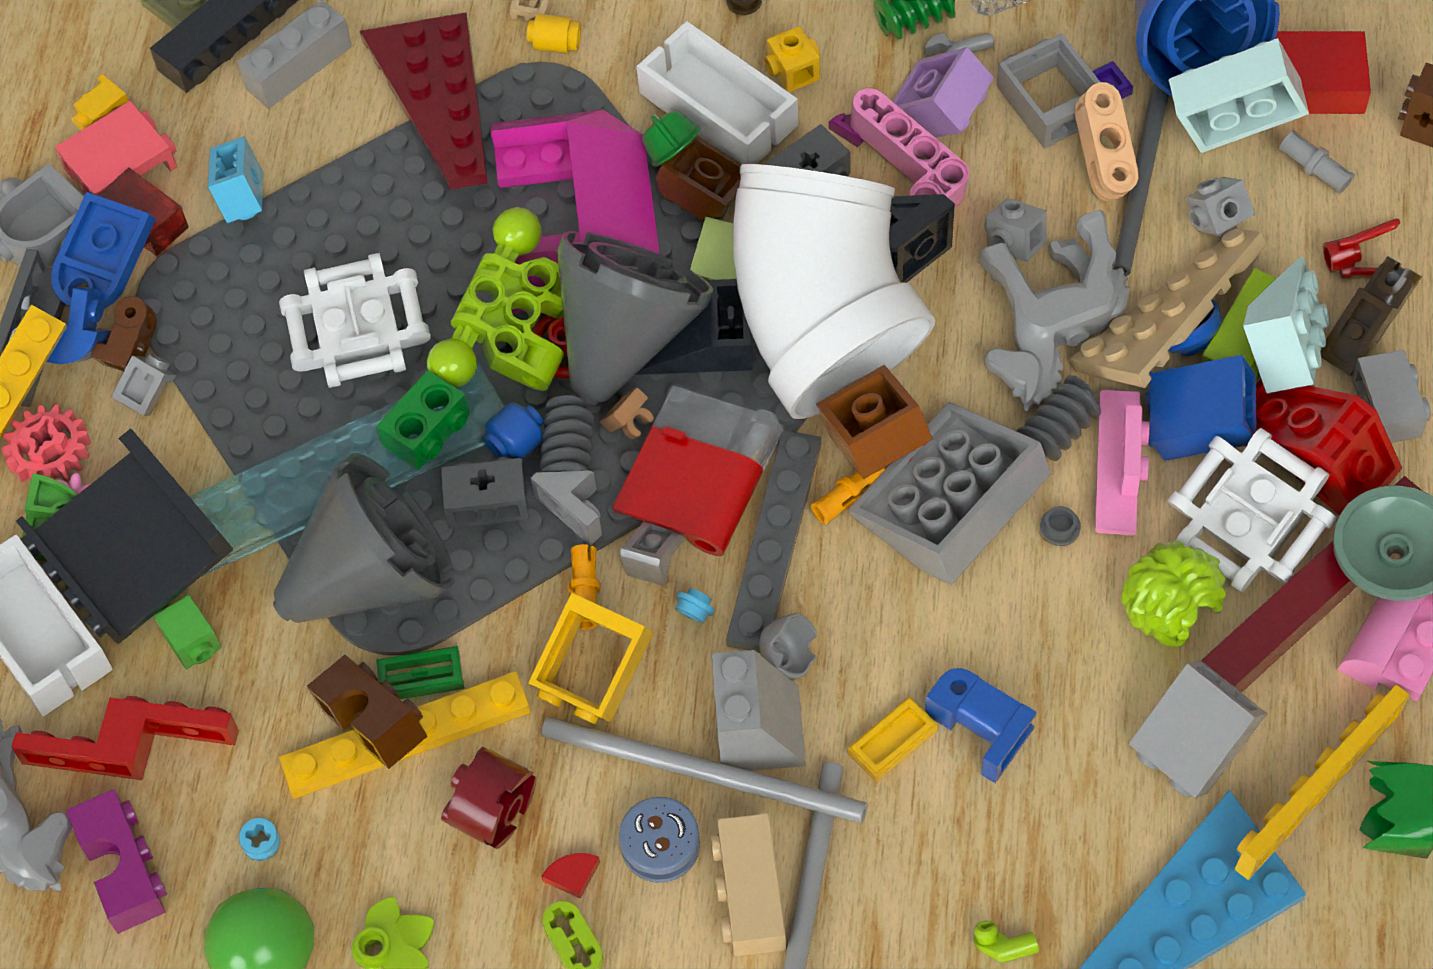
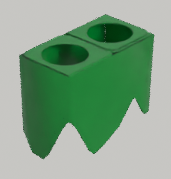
M1368 761L1370 764L1378 766L1369 770L1373 775L1370 778L1369 785L1386 795V798L1371 807L1361 823L1359 830L1373 840L1363 848L1427 859L1433 850V765Z

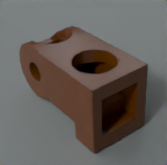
M134 296L123 298L118 302L114 311L116 322L113 325L107 344L97 343L91 355L92 358L103 366L123 372L132 356L145 357L157 323L154 310L143 300Z

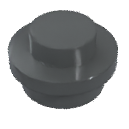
M1054 507L1041 518L1040 533L1052 545L1067 546L1073 543L1080 534V520L1067 507Z

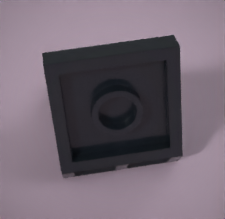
M944 194L894 196L891 200L889 246L894 269L901 283L909 282L952 248L955 203Z

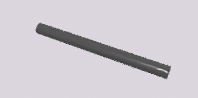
M1155 84L1151 88L1136 156L1138 181L1128 192L1116 247V263L1113 270L1123 268L1124 276H1128L1131 273L1169 94L1165 93Z

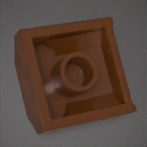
M696 136L680 152L661 165L656 176L658 180L657 188L666 200L684 208L702 222L705 221V217L722 220L729 206L736 199L737 189L740 186V167L742 164Z

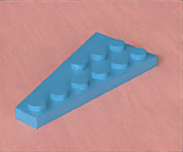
M1229 790L1079 969H1190L1304 900L1306 893L1276 852L1270 856L1249 880L1234 870L1241 856V853L1237 851V847L1251 830L1257 833L1260 831Z

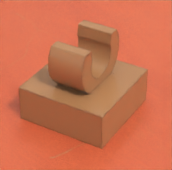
M636 387L623 394L599 422L610 433L622 428L625 436L635 439L639 437L641 432L633 425L634 417L639 418L645 425L651 423L654 418L649 410L640 408L648 397Z

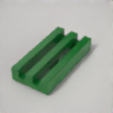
M458 646L376 659L379 683L384 680L389 682L401 699L464 689ZM447 661L452 662V665L428 669L426 667H423L418 669H412L411 672L387 675L388 671L430 665Z

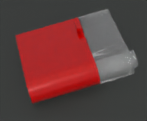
M672 386L612 509L615 512L683 534L699 550L710 555L723 556L783 432V427L778 423L779 418L774 413L765 409H758L756 412Z

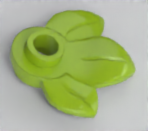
M395 897L383 899L370 908L366 915L365 929L360 931L354 938L351 948L353 958L364 969H428L430 964L420 950L427 944L433 933L434 920L431 917L418 914L400 915V908ZM378 944L382 946L379 954L374 956L367 954V949L371 945Z

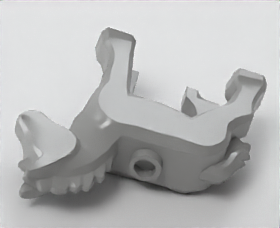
M1102 210L1082 215L1075 227L1079 236L1088 243L1091 258L1086 255L1075 238L1066 241L1056 240L1048 245V252L1052 259L1066 265L1075 274L1079 283L1060 285L1034 292L1020 270L1014 255H1011L1006 243L986 247L980 252L978 262L990 274L992 280L999 282L1005 288L1010 307L1013 311V334L1018 350L1010 351L994 348L987 351L984 361L985 367L988 371L999 376L1013 390L1012 396L1021 398L1025 413L1031 410L1034 403L1039 405L1042 400H1046L1052 395V391L1057 388L1058 384H1061L1060 372L1063 371V365L1060 361L1061 354L1057 347L1064 344L1076 346L1083 343L1089 336L1107 328L1113 318L1123 314L1127 307L1130 287L1125 286L1128 277L1124 276L1123 268L1113 270L1116 263V251L1110 243L1106 215Z
M0 719V872H5L8 882L10 884L15 883L18 888L24 886L27 891H37V889L46 891L49 887L54 891L60 892L62 888L59 884L60 878L58 873L64 869L60 862L63 856L65 841L72 830V824L69 816L61 811L51 813L41 824L32 829L25 806L16 792L17 781L13 767L16 754L11 748L15 733H22V730L17 725L3 731L2 720Z

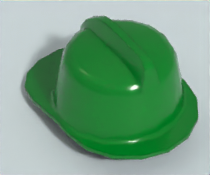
M678 110L671 111L660 118L652 114L650 117L653 124L645 131L641 139L651 159V163L655 167L663 164L687 146L699 134L701 127L694 124Z

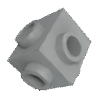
M1228 177L1209 179L1197 186L1198 191L1186 197L1190 208L1188 215L1193 226L1199 232L1214 234L1216 237L1223 236L1226 232L1237 228V224L1255 215L1243 180Z
M1006 198L986 216L984 228L987 232V247L1006 243L1011 255H1014L1017 259L1027 261L1047 243L1046 210L1025 204L1019 200Z

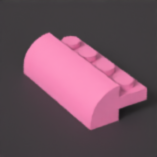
M1433 594L1409 601H1394L1378 597L1342 660L1338 671L1375 690L1379 683L1390 689L1397 684L1410 694V699L1418 702L1433 675Z

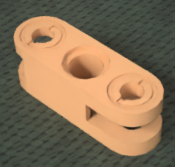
M1099 82L1092 85L1076 101L1074 111L1092 190L1099 199L1106 202H1114L1121 199L1136 185L1138 181V168L1119 91L1111 84ZM1100 135L1106 136L1111 140L1113 149H1107L1101 144Z

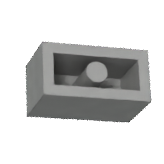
M1400 350L1358 358L1351 378L1356 394L1377 410L1391 443L1421 438L1426 422L1430 420L1431 411L1428 400L1425 397L1421 398L1417 387L1419 383L1417 369L1414 364H1409L1405 351Z

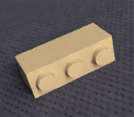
M769 813L717 819L719 835H711L714 861L722 860L724 875L716 876L719 902L727 901L729 916L721 917L724 943H733L734 957L785 951V930Z

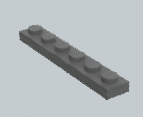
M782 430L726 637V645L728 647L755 650L760 653V635L767 624L777 617L822 445L821 437Z

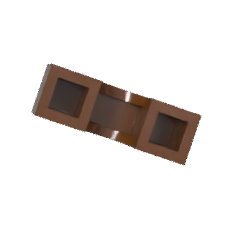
M343 655L307 685L308 690L322 712L344 731L352 726L365 749L388 769L428 737L419 722L423 715L416 705L408 698L402 702L397 691L386 680L379 683L375 673L364 662L357 665L348 656Z

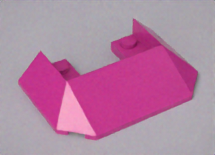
M604 110L492 123L491 134L499 188L573 179L579 232H576L574 241L584 242L587 232L622 240L660 254L647 155L641 139L642 133ZM563 234L541 237L540 243L535 250L518 256L515 263L521 265L524 262L541 257H546L558 263L557 249ZM528 277L532 285L536 287L545 286L544 281L540 277ZM519 308L511 310L512 314L526 312Z

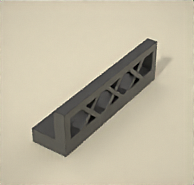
M26 249L0 322V356L31 305L59 320L61 319L65 303L55 294L51 281L52 268L45 267L38 250ZM43 369L21 406H31Z

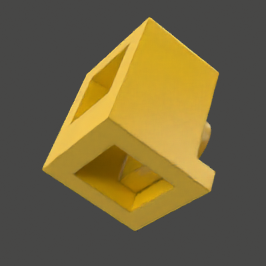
M103 74L97 77L99 84L91 91L83 94L73 104L77 113L72 116V121L80 131L129 101L126 93Z

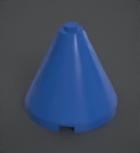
M1135 0L1138 59L1150 80L1165 93L1172 96L1169 83L1170 78L1178 76L1189 69H1197L1218 61L1224 56L1234 55L1253 48L1259 43L1274 40L1279 25V4L1274 0Z

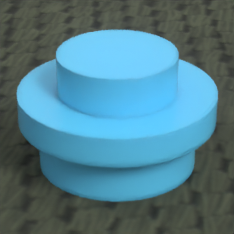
M690 588L687 593L679 591L676 596L679 601L675 609L697 622L704 623L707 616H713L715 609L709 605L712 599L700 591Z

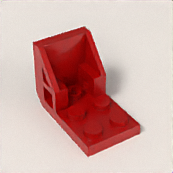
M1262 379L1257 382L1256 429L1262 428L1272 435L1271 440L1314 469L1320 467L1329 473L1326 483L1316 496L1339 516L1354 498L1371 489L1388 486L1402 469L1377 410L1359 396L1310 385L1266 393ZM1296 476V478H1297L1303 485H1305L1306 482H1304L1303 480H1301L1300 478H1298V477Z

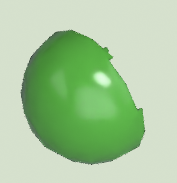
M254 888L230 896L216 907L204 931V953L210 969H304L314 947V925L306 908L284 890L274 888Z

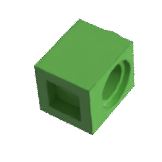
M190 595L185 596L153 616L162 635L186 670L195 664L198 665L208 661L214 652L221 649L213 629Z

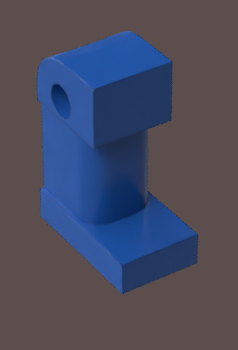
M954 668L946 671L926 696L925 712L933 720L949 730H952L958 722L992 743V746L983 757L981 775L994 783L998 781L1034 730V725L1031 722L1036 716L1035 710L1018 702L985 682L976 674L963 668Z

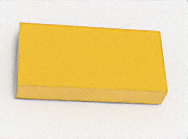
M909 696L847 748V754L875 782H878L937 732L938 724Z

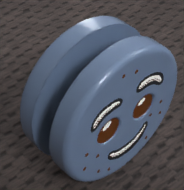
M668 797L648 798L634 805L621 822L619 841L622 856L628 868L638 877L655 883L670 882L685 875L695 864L700 851L698 825L692 812L681 802Z

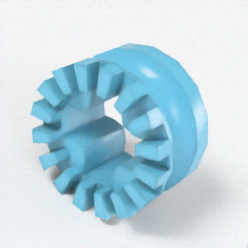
M254 818L246 822L239 832L241 847L252 860L261 861V859H264L266 861L268 857H273L274 853L279 850V834L274 824L267 819ZM259 830L265 832L269 841H262L259 847H255L251 837H256L260 832Z

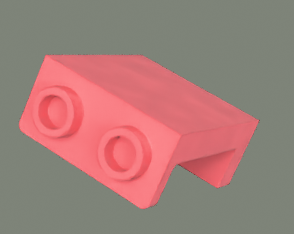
M128 101L55 147L64 170L84 194L89 192L112 200L111 194L162 162L170 171L177 168L173 157L176 148L166 133L159 135L155 130L157 127L146 110L139 112L131 101Z

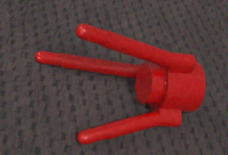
M1396 218L1350 237L1323 243V255L1328 270L1330 272L1340 271L1342 279L1352 276H1372L1377 268L1355 267V263L1362 260L1359 243L1395 230L1401 221Z

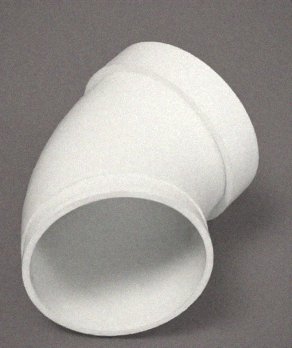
M742 164L740 167L741 180L736 193L733 221V254L738 292L747 324L760 354L771 371L768 378L769 385L792 418L803 419L820 414L816 403L884 364L890 371L897 367L928 337L935 325V318L912 285L899 281L894 269L889 246L891 200L894 198L895 188L863 179L818 171L772 165Z

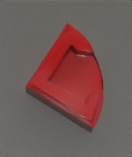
M588 853L566 855L547 867L541 876L542 881L581 899L600 864V859L598 856Z

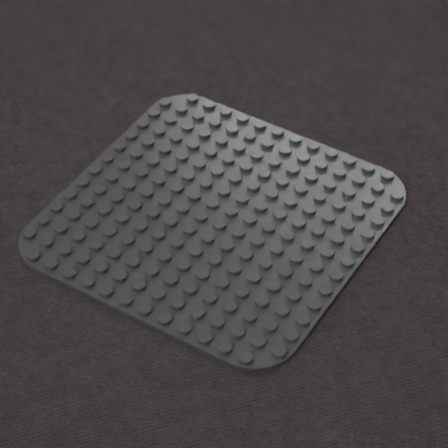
M549 62L520 63L476 84L488 184L451 190L433 161L427 146L420 139L417 129L409 120L263 198L262 211L247 220L238 219L229 223L224 219L170 248L151 264L138 286L136 297L149 305L157 317L156 327L149 344L157 356L170 363L168 370L177 375L173 380L174 384L289 560L334 467L352 453L367 456L390 473V476L383 482L388 484L398 494L406 489L432 522L448 551L453 565L450 570L444 573L445 580L450 577L454 579V583L450 588L436 598L327 618L333 628L344 639L368 652L382 655H406L432 648L571 567L572 547L587 544L589 552L590 545L534 497L531 477L535 473L541 472L540 460L543 457L541 452L543 441L522 459L526 478L529 520L449 528L443 506L441 467L452 466L458 462L481 463L496 459L497 457L490 451L483 439L487 435L485 431L487 421L509 403H517L524 408L527 405L532 406L544 421L546 416L545 405L548 400L562 395L576 396V392L570 387V378L553 377L546 391L533 389L490 369L482 349V344L476 341L473 347L477 361L475 375L468 383L457 387L466 396L470 415L464 427L456 433L453 432L443 443L442 449L435 459L427 461L420 470H417L382 446L376 427L428 370L427 357L433 346L440 341L452 337L455 329L451 325V319L483 255L486 253L493 254L497 247L493 236V226L496 218L503 211L514 207L529 209L539 220L542 230L541 237L560 235L568 231L579 232L573 179L499 188L491 134L492 123L604 110L629 125L593 80L582 72L565 65ZM646 151L660 255L673 260L672 267L687 277L704 222L697 219L695 215L663 197L657 188L658 180L656 178L661 165L654 167ZM380 253L385 277L392 276L395 272L404 268L415 270L418 279V285L415 288L423 322L429 326L431 337L424 344L402 349L406 366L405 371L395 373L394 369L340 381V386L329 388L324 367L302 372L292 368L290 355L293 353L287 320L281 314L279 301L282 297L290 294L299 296L309 295L304 275L305 269L315 267L316 271L366 260L369 259L368 255ZM373 274L364 276L365 281L374 280ZM327 284L320 286L321 292L328 290ZM479 291L476 293V296L482 302L490 303L494 301V298L488 292ZM401 293L392 294L390 298L398 331L407 328L408 323ZM527 312L513 314L520 320L529 319ZM313 313L302 315L308 349L312 351L320 349ZM540 313L535 326L541 319L547 316V314ZM548 330L544 333L542 337L545 340L549 339ZM753 335V370L634 375L608 401L598 402L597 406L586 404L585 409L590 410L595 416L594 423L590 425L593 427L594 434L589 439L592 441L593 447L588 453L591 455V464L587 468L594 472L596 491L587 500L598 509L601 515L599 519L602 536L591 545L595 546L597 551L643 523L642 520L615 512L612 507L652 426L661 429L667 426L685 432L689 438L755 459L779 445L782 430L797 432L807 418H792L769 385L768 378L771 371L760 354ZM500 341L495 343L496 348L500 352L506 354L513 352V348L507 342ZM564 355L559 365L560 367H568L567 355ZM638 387L648 397L640 408L649 410L653 415V421L645 425L639 418L634 417L633 425L641 432L639 437L635 439L625 436L622 428L610 433L599 421L623 394ZM438 406L433 410H441L446 406ZM544 423L540 426L542 429V433L545 429ZM412 434L407 438L413 439L418 437L420 434Z

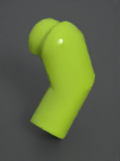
M987 920L979 922L974 928L975 935L973 941L977 949L998 962L1006 963L1039 953L1038 943L1033 932L1008 938L998 931L994 922Z

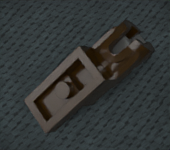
M1387 256L1384 262L1376 269L1365 288L1359 287L1326 338L1325 347H1321V358L1352 376L1357 359L1365 357L1374 343L1378 344L1422 276L1408 268H1401V263Z

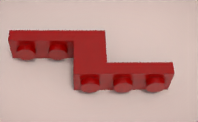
M126 696L124 699L110 697L97 743L83 736H73L71 740L56 738L48 732L36 730L32 731L31 734L16 732L11 748L24 765L142 780L155 735L235 746L239 729L231 713L219 707L209 706L201 710L188 708L185 704L175 701L156 704L148 703L145 699L137 696Z

